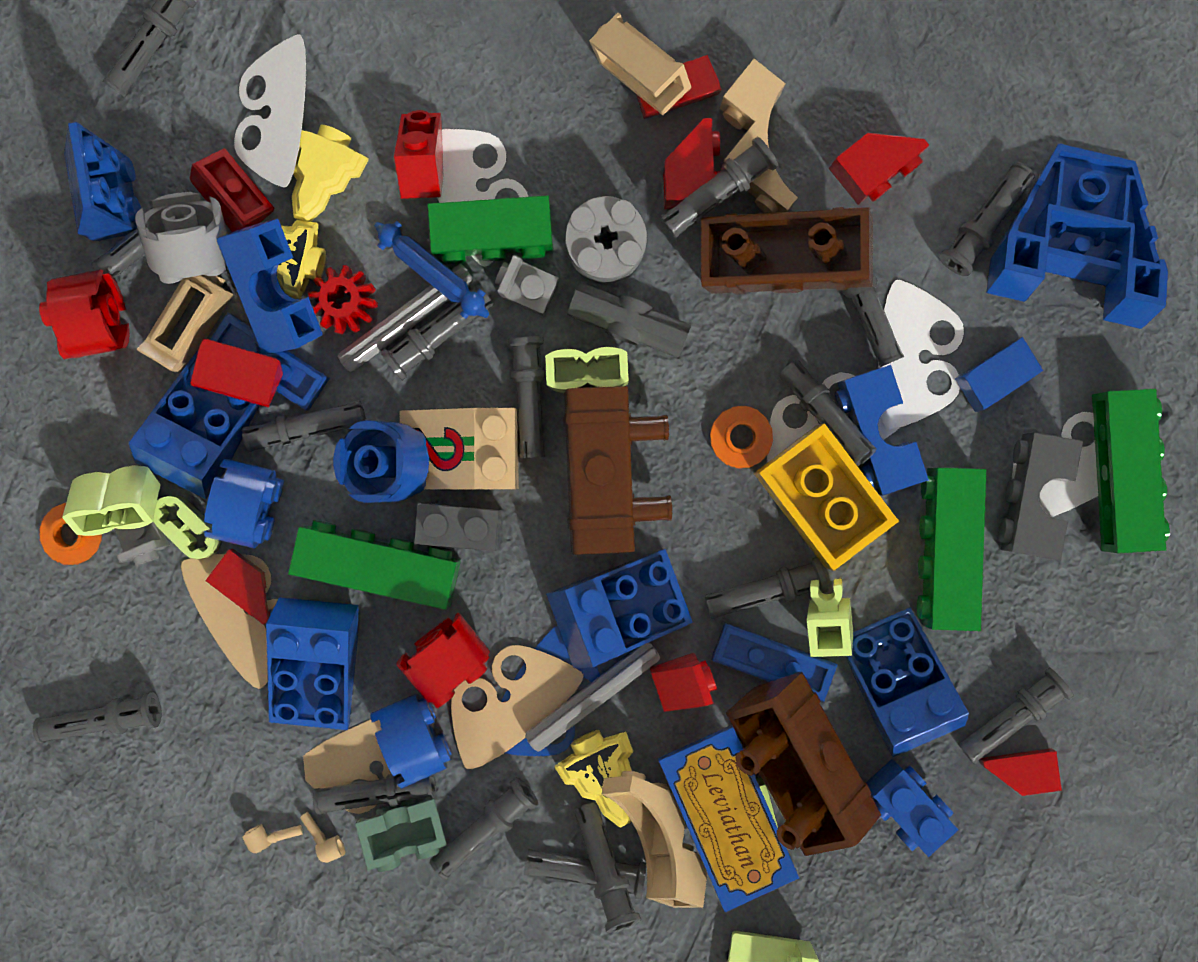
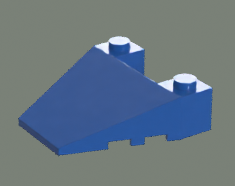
M1058 144L990 259L986 293L1025 302L1045 279V272L1106 286L1103 320L1139 329L1146 326L1166 307L1168 269L1165 259H1159L1154 242L1158 239L1155 226H1149L1145 208L1149 204L1136 161Z

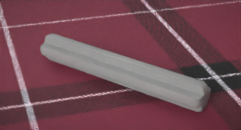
M462 264L457 265L451 270L464 280L468 286L472 284L473 278ZM430 285L338 354L339 361L346 370L350 372L355 371L448 302L449 299Z
M649 642L629 653L528 730L525 737L530 746L537 752L547 747L660 660L657 650Z

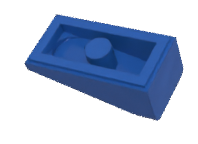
M1021 337L954 379L973 410L978 412L993 405L1041 373L1043 369L1024 338Z

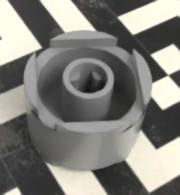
M173 193L152 200L153 208L145 214L143 208L137 211L135 221L148 266L153 272L158 274L161 282L170 284L179 282L183 278L199 275L217 276L226 270L225 260L216 238L226 235L227 232L220 203L215 198L210 197V203L201 200L199 193Z
M602 196L586 201L573 211L566 228V251L571 265L578 273L595 283L610 284L628 277L638 267L646 248L647 231L641 215L630 202L616 197ZM608 233L609 238L616 239L612 241L611 249H604L602 243H595V241L600 240V234Z

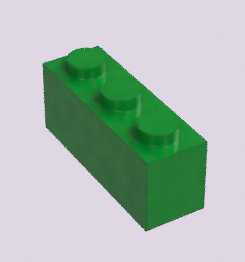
M549 195L428 204L431 253L436 258H442V263L444 264L466 262V256L482 255L483 261H500L506 259V253H521L522 258L527 259L545 257V251L554 250Z

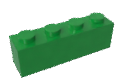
M1157 389L1108 391L1092 394L1101 551L1111 553L1167 551L1166 541L1169 538L1170 528L1167 519L1164 517L1163 501L1167 496V485L1164 478H1162L1161 461L1164 458L1165 447L1162 439L1159 437V420L1162 416V404L1159 398H1157Z
M927 468L929 480L921 483V497L926 499V515L921 516L919 524L920 537L925 539L924 555H921L918 561V575L920 579H923V595H919L917 599V616L919 619H922L923 626L932 630L981 631L986 469Z
M313 520L312 526L308 525L298 528L289 575L444 610L451 606L461 563L460 559L452 558L453 551L433 546L429 547L428 552L413 549L414 542L399 538H390V543L375 541V533L352 529L351 535L335 532L337 525Z

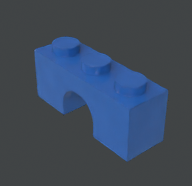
M278 218L248 226L216 238L263 355L297 349L323 335L309 297L294 299L288 296L279 285L277 279L278 265L292 259L293 255Z
M888 365L837 382L839 390L835 392V398L838 407L844 413H847L859 431L877 448L876 452L864 462V466L860 467L861 472L877 493L883 496L928 481L929 479L917 442H905L892 446L881 438L878 431V422L881 415L887 409L903 404L892 366Z

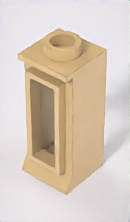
M617 13L608 23L602 25L589 40L600 65L661 115H664L692 88L684 64L676 62L675 59L628 22L624 23L620 13Z
M199 275L183 278L147 338L137 350L170 371L181 373L196 351L199 350L203 338L207 339L233 296L231 292L222 287L226 280L218 275ZM198 290L205 294L175 346L171 349L164 344Z

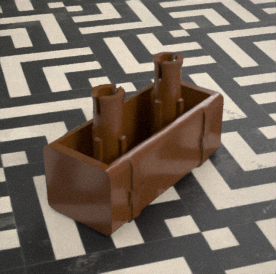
M837 207L832 210L748 215L726 214V216L702 217V287L711 294L733 293L735 295L745 294L746 292L798 293L811 289L836 288L837 290H848V288L873 287V217L870 207L848 209Z
M628 386L566 389L564 393L565 415L563 417V426L566 427L569 518H567L570 529L571 552L573 555L635 552V522L672 521V500L670 495L666 497L634 498L632 493L631 445L632 441L668 440V416L631 417V413H629Z
M801 671L754 687L726 712V715L734 727L739 740L745 747L736 755L738 768L750 776L754 773L755 775L757 773L760 774L785 820L784 824L780 825L777 829L779 842L790 850L800 847L804 856L856 846L880 818L881 813L870 795L871 791L867 783L861 779L820 705L821 700L817 693L813 692Z

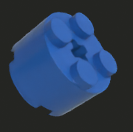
M366 420L352 425L345 438H340L333 457L335 476L340 485H345L351 493L348 495L354 500L364 503L399 502L409 499L424 490L429 469V455L426 447V438L420 431L404 423Z
M224 459L220 467L226 468L227 471L224 478H214L205 511L204 522L212 524V529L204 531V536L256 548L259 543L262 544L264 540L269 541L275 518L269 517L270 507L273 501L279 502L284 480L276 478L275 470Z
M416 693L370 714L372 723L380 720L382 730L376 732L375 736L392 776L394 777L400 773L402 775L397 784L401 789L447 769L446 762L451 760L450 755H452L444 733L436 735L432 726L437 717L431 702L427 703L426 699H420Z

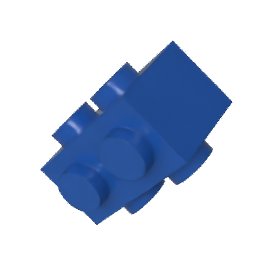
M891 759L866 782L871 795L874 797L873 800L881 813L880 817L884 821L892 817L898 823L900 828L895 833L911 851L919 846L929 857L958 831L957 827L949 820L954 814L953 811L938 795L930 799L925 794L922 788L927 783L910 765L903 770Z

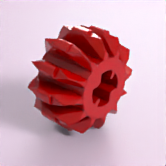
M347 265L342 266L339 276L332 267L327 268L326 274L329 280L325 282L319 277L314 278V283L321 289L319 292L312 291L308 293L309 299L319 302L313 306V310L316 316H322L320 326L328 329L334 324V330L338 334H344L347 324L353 332L360 331L359 318L368 323L372 321V317L365 312L366 308L373 309L378 307L376 300L366 298L376 291L375 286L372 283L364 284L366 275L362 271H358L352 276V269ZM346 293L351 297L350 302H344L341 307L336 304V299L343 298Z

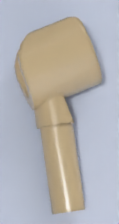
M309 812L300 817L314 838L316 855L320 861L328 863L345 855V847L339 836L336 835L326 840L324 833H322Z
M260 824L246 831L242 838L250 852L258 853L269 847L272 843L303 835L302 826L298 825L274 831L267 835L263 825Z

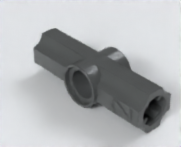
M579 282L567 313L568 316L574 319L576 318L586 324L606 330V334L618 340L637 346L640 343L676 358H679L691 325L684 321L653 311V307L643 301L626 295L617 297Z

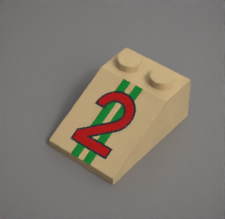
M516 408L400 411V423L420 431L426 438L429 469L424 489H519L518 410Z

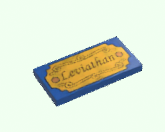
M732 725L658 758L724 912L799 879L787 848L777 838L778 828L755 775L750 776L743 773L736 764V755L743 748Z

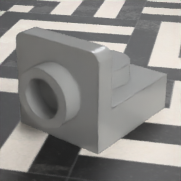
M513 255L510 264L503 262L497 274L495 284L500 286L498 289L500 297L544 316L560 280L558 277L523 262L522 258Z
M154 522L135 529L114 528L124 551L117 555L119 563L134 561L135 566H139L159 558L157 551L170 546L166 535Z

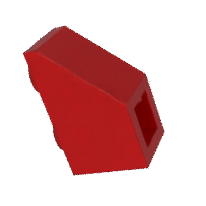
M416 110L408 114H401L394 152L401 199L441 197L443 184L441 113Z
M704 118L665 159L663 167L664 210L677 206L682 200L720 172L714 171L713 156H719L720 134L719 131H712V118Z
M867 133L833 161L829 170L857 205L867 197L874 202L892 187L888 182L899 172L903 177H906L924 162L920 155L929 144L925 139Z
M694 652L650 667L664 712L714 704L710 692L717 690L711 669L706 660L699 662Z

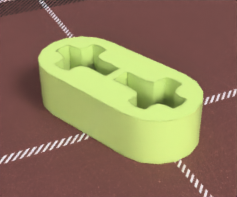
M166 496L157 500L153 522L185 555L193 559L208 558L216 554L221 546L220 540L206 538L204 542L208 548L195 549L194 545L197 540L189 530L191 529L197 535L204 534V531L212 529V524L205 523V516L187 499L181 496ZM167 506H178L180 508L176 514L185 523L184 525L177 520H166V517L169 515L166 509Z

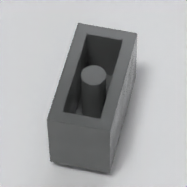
M418 503L414 544L496 551L500 548L503 510Z

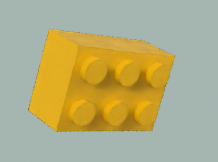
M825 423L813 427L753 473L827 569L835 571L899 522Z

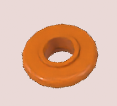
M735 406L722 412L714 421L710 432L711 446L716 456L726 465L735 468H750L762 462L770 452L773 443L772 428L767 418L757 409L748 406ZM737 425H745L753 433V441L746 449L735 447L730 440L731 431Z
M66 503L53 507L44 516L40 526V542L44 551L54 561L64 565H77L89 560L98 551L102 541V534L92 536L78 535L77 541L72 546L66 544L61 536L63 526L66 524L62 518Z

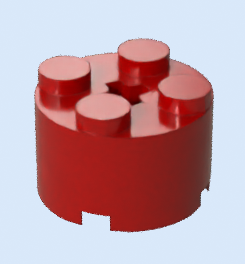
M100 269L54 278L47 282L46 301L39 304V312L44 325L47 327L52 326L57 338V348L63 359L80 358L126 348L129 343V323L121 324L119 311L126 310L123 296L114 278L109 273L103 274L104 270Z
M456 613L453 621L449 617L418 639L414 643L416 653L409 657L405 652L396 662L397 667L424 700L426 699L427 703L432 702L436 708H439L454 696L455 691L453 689L464 680L471 684L486 672L488 668L485 663L490 658L488 656L490 650L460 613Z

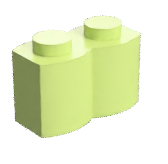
M601 347L587 354L574 349H560L545 356L547 386L553 391L565 393V390L569 388H587L588 386L590 388L620 387L628 385L627 351L620 348Z
M137 465L122 467L110 474L92 472L80 475L72 480L62 518L76 535L83 536L104 534L114 528L135 529L144 527L153 522L161 484L148 467Z

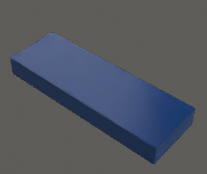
M227 312L210 340L262 354L252 327ZM288 350L266 354V356L278 359L281 363L283 376L276 391L304 410L309 411L330 378Z
M724 622L711 658L714 662L769 682L802 671L813 692H816L819 699L823 702L838 665L822 657H810L808 652Z

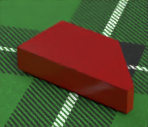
M229 549L205 581L261 624L265 625L270 617L265 588H267L265 572L235 549Z
M1052 748L980 759V764L1022 796L1062 791L1057 751Z

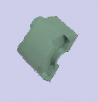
M427 797L417 803H414L413 799L402 801L399 806H390L389 804L376 809L377 815L369 818H359L355 823L368 871L377 868L378 872L389 871L401 865L400 858L415 853L417 859H425L438 854L440 847L447 846L436 803L432 797Z

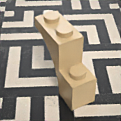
M756 59L751 61L723 96L720 109L724 111V118L735 128L742 129L744 127L747 130L746 134L725 158L724 162L728 158L734 160L750 148L752 140L757 136L769 147L768 124L771 110L780 97L786 83ZM776 169L765 171L750 183V189L747 190L757 198L755 200L756 205L765 213L788 212L798 198L784 184Z
M623 771L621 776L604 778L601 794L613 800L624 810L640 837L647 866L646 898L674 908H703L707 871L700 855L694 852V846L683 843L685 820L670 786L663 783L645 781L646 776L635 771Z

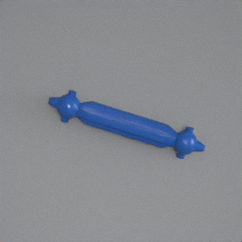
M397 220L394 224L375 223L374 227L378 232V239L380 241L377 246L382 250L386 247H393L395 255L447 299L451 302L461 303L463 311L460 315L467 319L468 316L478 315L484 318L489 316L483 298L486 293L480 288L477 292H470L467 283L414 239L402 236L400 230L402 227L401 223Z

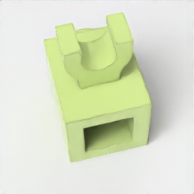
M834 579V592L831 594H824L820 591L819 580H811L810 592L812 600L809 601L807 614L810 657L852 656L853 625L850 598H842V579Z

